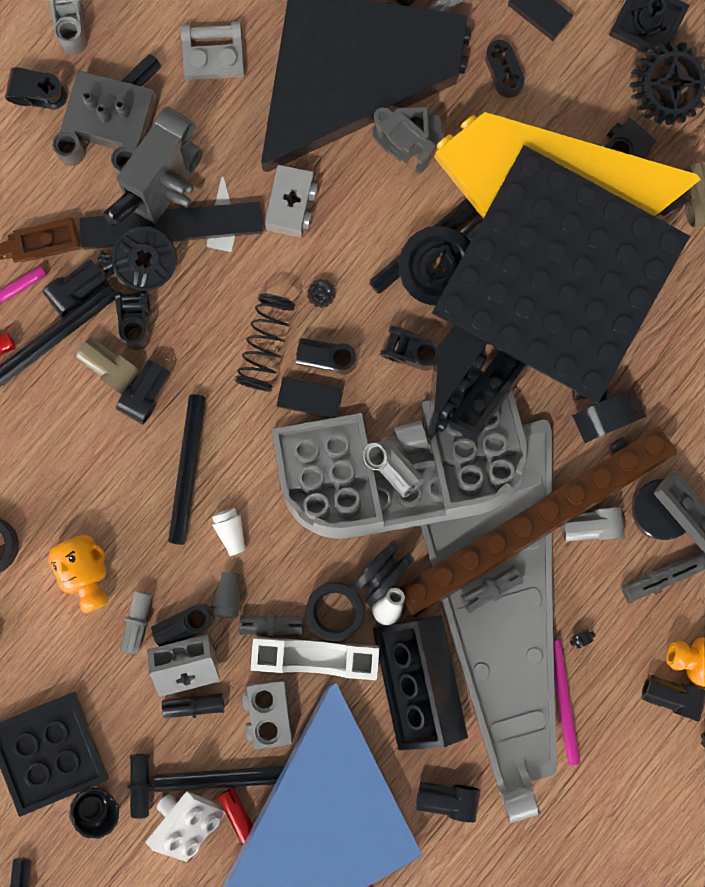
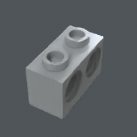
M285 679L249 683L246 686L247 691L242 692L244 711L249 710L251 723H246L247 741L253 742L254 750L292 745L293 737ZM262 690L269 691L273 695V703L267 707L261 706L256 699L258 692ZM265 722H272L276 725L278 732L274 737L268 738L262 735L260 726Z

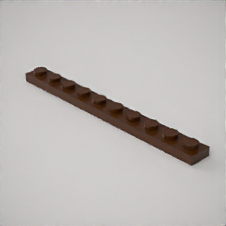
M658 426L398 588L405 595L404 603L414 618L672 458L677 454L676 448Z

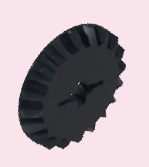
M444 226L427 227L417 231L408 238L404 247L401 248V255L398 260V274L401 278L402 286L408 291L409 295L421 303L436 306L469 246L468 241L457 231ZM440 257L439 264L443 266L442 271H436L433 275L429 262L436 261Z

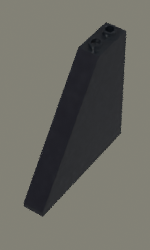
M287 0L261 159L262 170L270 172L276 169L277 165H285L374 123V113L381 107L388 108L393 113L397 108H406L455 85L458 75L464 74L467 56L462 55L463 45L469 46L471 27H466L468 15L370 0Z

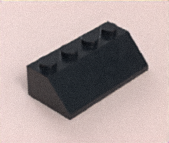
M442 615L423 617L373 628L375 642L379 646V661L398 750L442 748L467 739L466 724Z

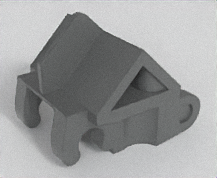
M381 107L374 113V122L376 124L373 129L374 140L399 162L403 160L407 163L412 156H418L417 162L419 164L416 165L415 171L418 174L422 173L433 158L434 150L437 148L436 145L442 140L440 116L428 115L427 107L397 108L393 113L388 108Z

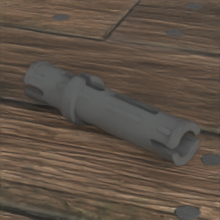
M701 550L655 572L653 570L647 571L644 577L626 585H621L625 599L628 603H633V601L651 593L657 595L662 592V588L705 570V553Z

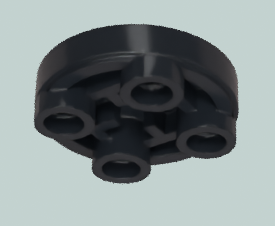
M664 479L653 480L643 485L633 496L632 515L634 522L647 537L656 540L675 539L686 531L654 495L655 490Z

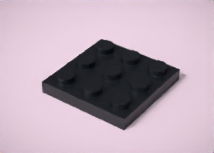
M75 691L0 722V769L19 817L109 779Z

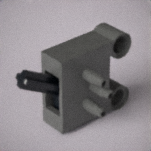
M151 54L147 55L121 81L80 70L77 71L61 130L55 135L52 142L55 153L64 164L75 166L83 161L85 149L81 143L82 140L115 149L111 155V162L117 174L120 173L123 169L120 167L121 162L132 156L149 132L158 99L153 89L142 86L161 69V64L156 57ZM67 144H75L72 152L63 153V148Z
M169 106L162 109L152 128L116 177L124 195L105 210L104 218L107 219L109 225L120 224L133 211L156 224L171 201L182 204L185 207L190 205L191 199L185 196L184 192L191 193L194 185L187 178L196 169L203 156V149L190 142L196 128V123Z

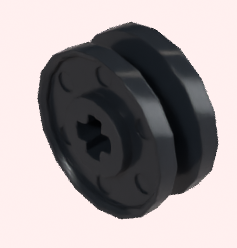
M137 226L125 231L117 239L112 250V266L117 277L126 286L139 291H151L163 286L171 278L177 265V250L172 239L164 231L153 226ZM140 250H143L144 253L149 251L152 254L149 260L151 265L146 266L145 263L141 265L138 262Z
M395 540L371 561L363 570L361 576L350 587L357 593L368 585L372 590L365 602L370 607L389 591L415 559L408 553L396 561L393 556L400 544Z

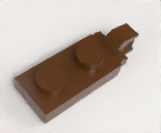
M67 218L14 230L13 234L8 235L9 241L0 243V260L13 258L14 263H23L81 249L75 220Z

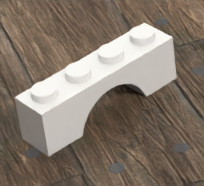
M255 636L253 638L250 670L276 673L309 672L336 675L344 678L377 680L379 646Z

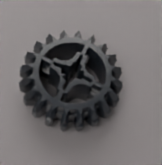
M669 41L666 46L663 43L656 44L655 51L647 49L644 52L646 59L639 58L636 61L641 69H635L631 72L634 77H637V81L631 82L629 85L631 88L637 87V93H634L631 98L632 100H641L636 109L638 111L646 109L644 117L646 119L654 117V122L657 124H661L665 120L666 125H673L675 121L678 123L685 122L686 115L694 117L696 115L695 108H703L705 106L701 97H705V67L702 68L701 66L705 57L699 56L695 58L697 49L692 47L687 50V43L685 42L676 45L675 41ZM664 60V66H661L659 77L651 79L656 66ZM677 62H680L685 67L689 77L683 75L680 64ZM669 79L681 84L672 87L667 84H660V82H665ZM689 87L686 98L677 106L682 90ZM652 89L660 94L661 102L664 103V106L656 100Z

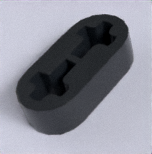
M495 40L490 43L486 51L485 61L499 94L507 98L515 97L520 93L524 84L522 70L511 45L504 40ZM495 50H498L500 54L505 53L503 66L498 57L493 58ZM505 72L508 73L510 80H516L514 88H511L509 84L504 85L506 79Z

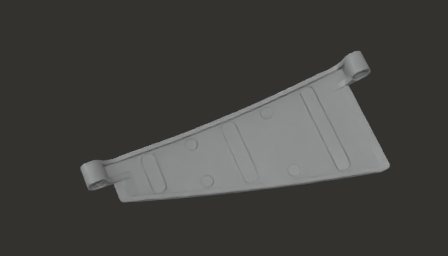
M423 419L393 427L395 438L402 446L403 455L411 464L434 460ZM547 420L522 425L527 444L525 473L517 491L508 501L498 508L483 514L420 525L432 567L552 493V430ZM552 532L442 600L471 702L510 824L542 815L537 805L531 781L552 776L557 772L552 608ZM513 565L518 569L520 573L516 575L522 576V584L501 594V598L497 601L492 599L473 610L472 613L467 611L464 605L468 603H462L460 595L480 586L487 577L492 579Z

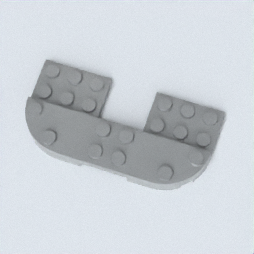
M513 390L476 441L449 427V424L443 433L438 431L432 440L429 439L434 460L412 464L424 479L420 487L405 498L399 494L380 471H373L365 464L363 451L368 445L362 413L272 429L281 488L290 513L306 529L329 538H354L483 514L498 508L508 501L517 491L525 473L527 444ZM430 401L422 402V411L428 433ZM454 408L449 416L452 417L457 409Z

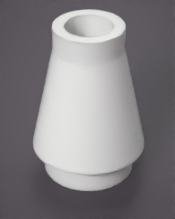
M231 508L213 515L214 523L212 526L226 547L229 556L247 550L244 543L241 514H237L236 509Z
M398 588L389 589L373 605V615L380 624L393 625L401 619L403 602L405 600L402 590Z

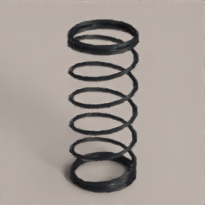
M261 293L258 294L257 299L262 304L256 305L255 310L267 319L253 320L250 324L263 335H251L246 338V341L262 352L246 351L242 353V357L247 362L259 368L241 367L237 369L240 375L235 376L236 379L234 380L236 383L249 388L271 392L273 388L271 384L248 377L241 373L240 370H255L276 374L277 371L251 361L245 357V354H259L281 358V355L265 350L250 342L249 339L263 338L281 342L286 341L258 329L253 323L267 322L289 327L290 324L265 315L258 310V307L270 306L277 309L294 311L296 305L286 298Z

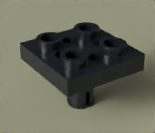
M626 0L609 36L642 52H645L647 49L655 51L656 44L663 43L666 46L667 42L673 41L690 5L680 0ZM638 32H640L641 35L646 34V37H640Z

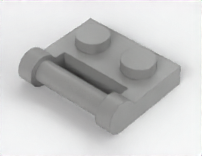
M240 21L231 22V25L191 27L190 24L181 25L185 81L244 77ZM233 38V44L192 47V40Z

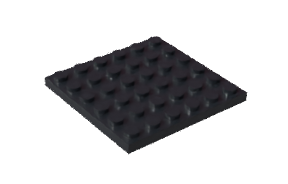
M523 145L432 314L487 342V344L593 402L599 403L688 242L690 235Z

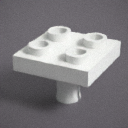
M188 791L178 802L174 796L167 795L157 805V810L163 814L165 819L147 839L146 844L152 851L187 862L189 858L198 852L200 845L206 837L219 826L220 820L226 813L219 804Z

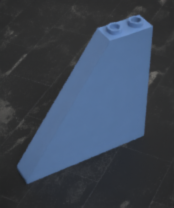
M331 683L326 686L221 887H368L422 856L337 683Z

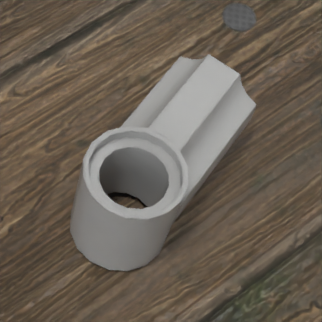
M383 439L369 443L363 451L365 464L372 470H379L403 498L409 496L423 483L424 477L403 455L402 446L396 439Z
M621 507L598 509L592 513H582L561 526L564 542L596 538L597 541L625 538Z

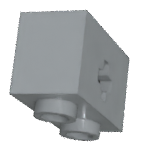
M277 165L265 220L267 231L302 238L303 229L309 230L312 212L307 211L309 201H315L318 190V183L314 182L313 172ZM292 197L297 198L294 206L289 207L288 202H291Z
M208 634L147 650L149 674L159 697L220 682L217 657Z

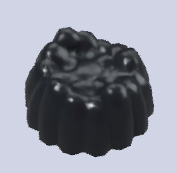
M319 279L309 285L307 298L315 307H328L336 297V290L328 280Z

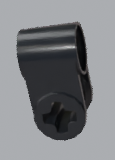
M13 67L10 70L5 99L10 103L20 106H34L56 110L66 103L67 92L60 84L59 79L51 73Z
M118 291L115 295L119 335L132 350L143 349L150 342V300L148 291L132 294H123L121 291ZM141 328L142 333L139 338L135 340L128 339V333L131 329Z
M389 327L390 335L385 349L380 351L379 355L381 357L423 371L434 368L439 348L436 342L415 335L400 327ZM398 340H400L397 350H395ZM428 348L432 350L434 358L429 362L421 361L417 356L421 349Z

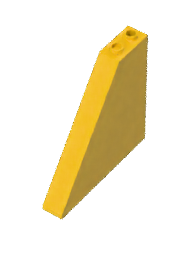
M484 112L478 118L475 114L461 124L460 127L463 130L455 137L449 134L436 145L439 150L436 151L434 157L483 218L523 145L653 216L659 214L701 180L697 174L487 112Z

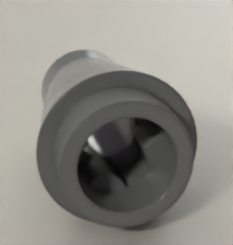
M221 572V579L211 605L213 616L230 619L238 617V611H241L239 574Z

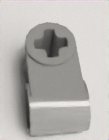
M48 0L54 32L62 49L70 55L80 54L87 46L82 0ZM77 33L73 38L65 39L68 34Z

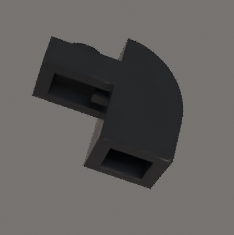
M634 389L572 415L584 443L647 417L642 402Z

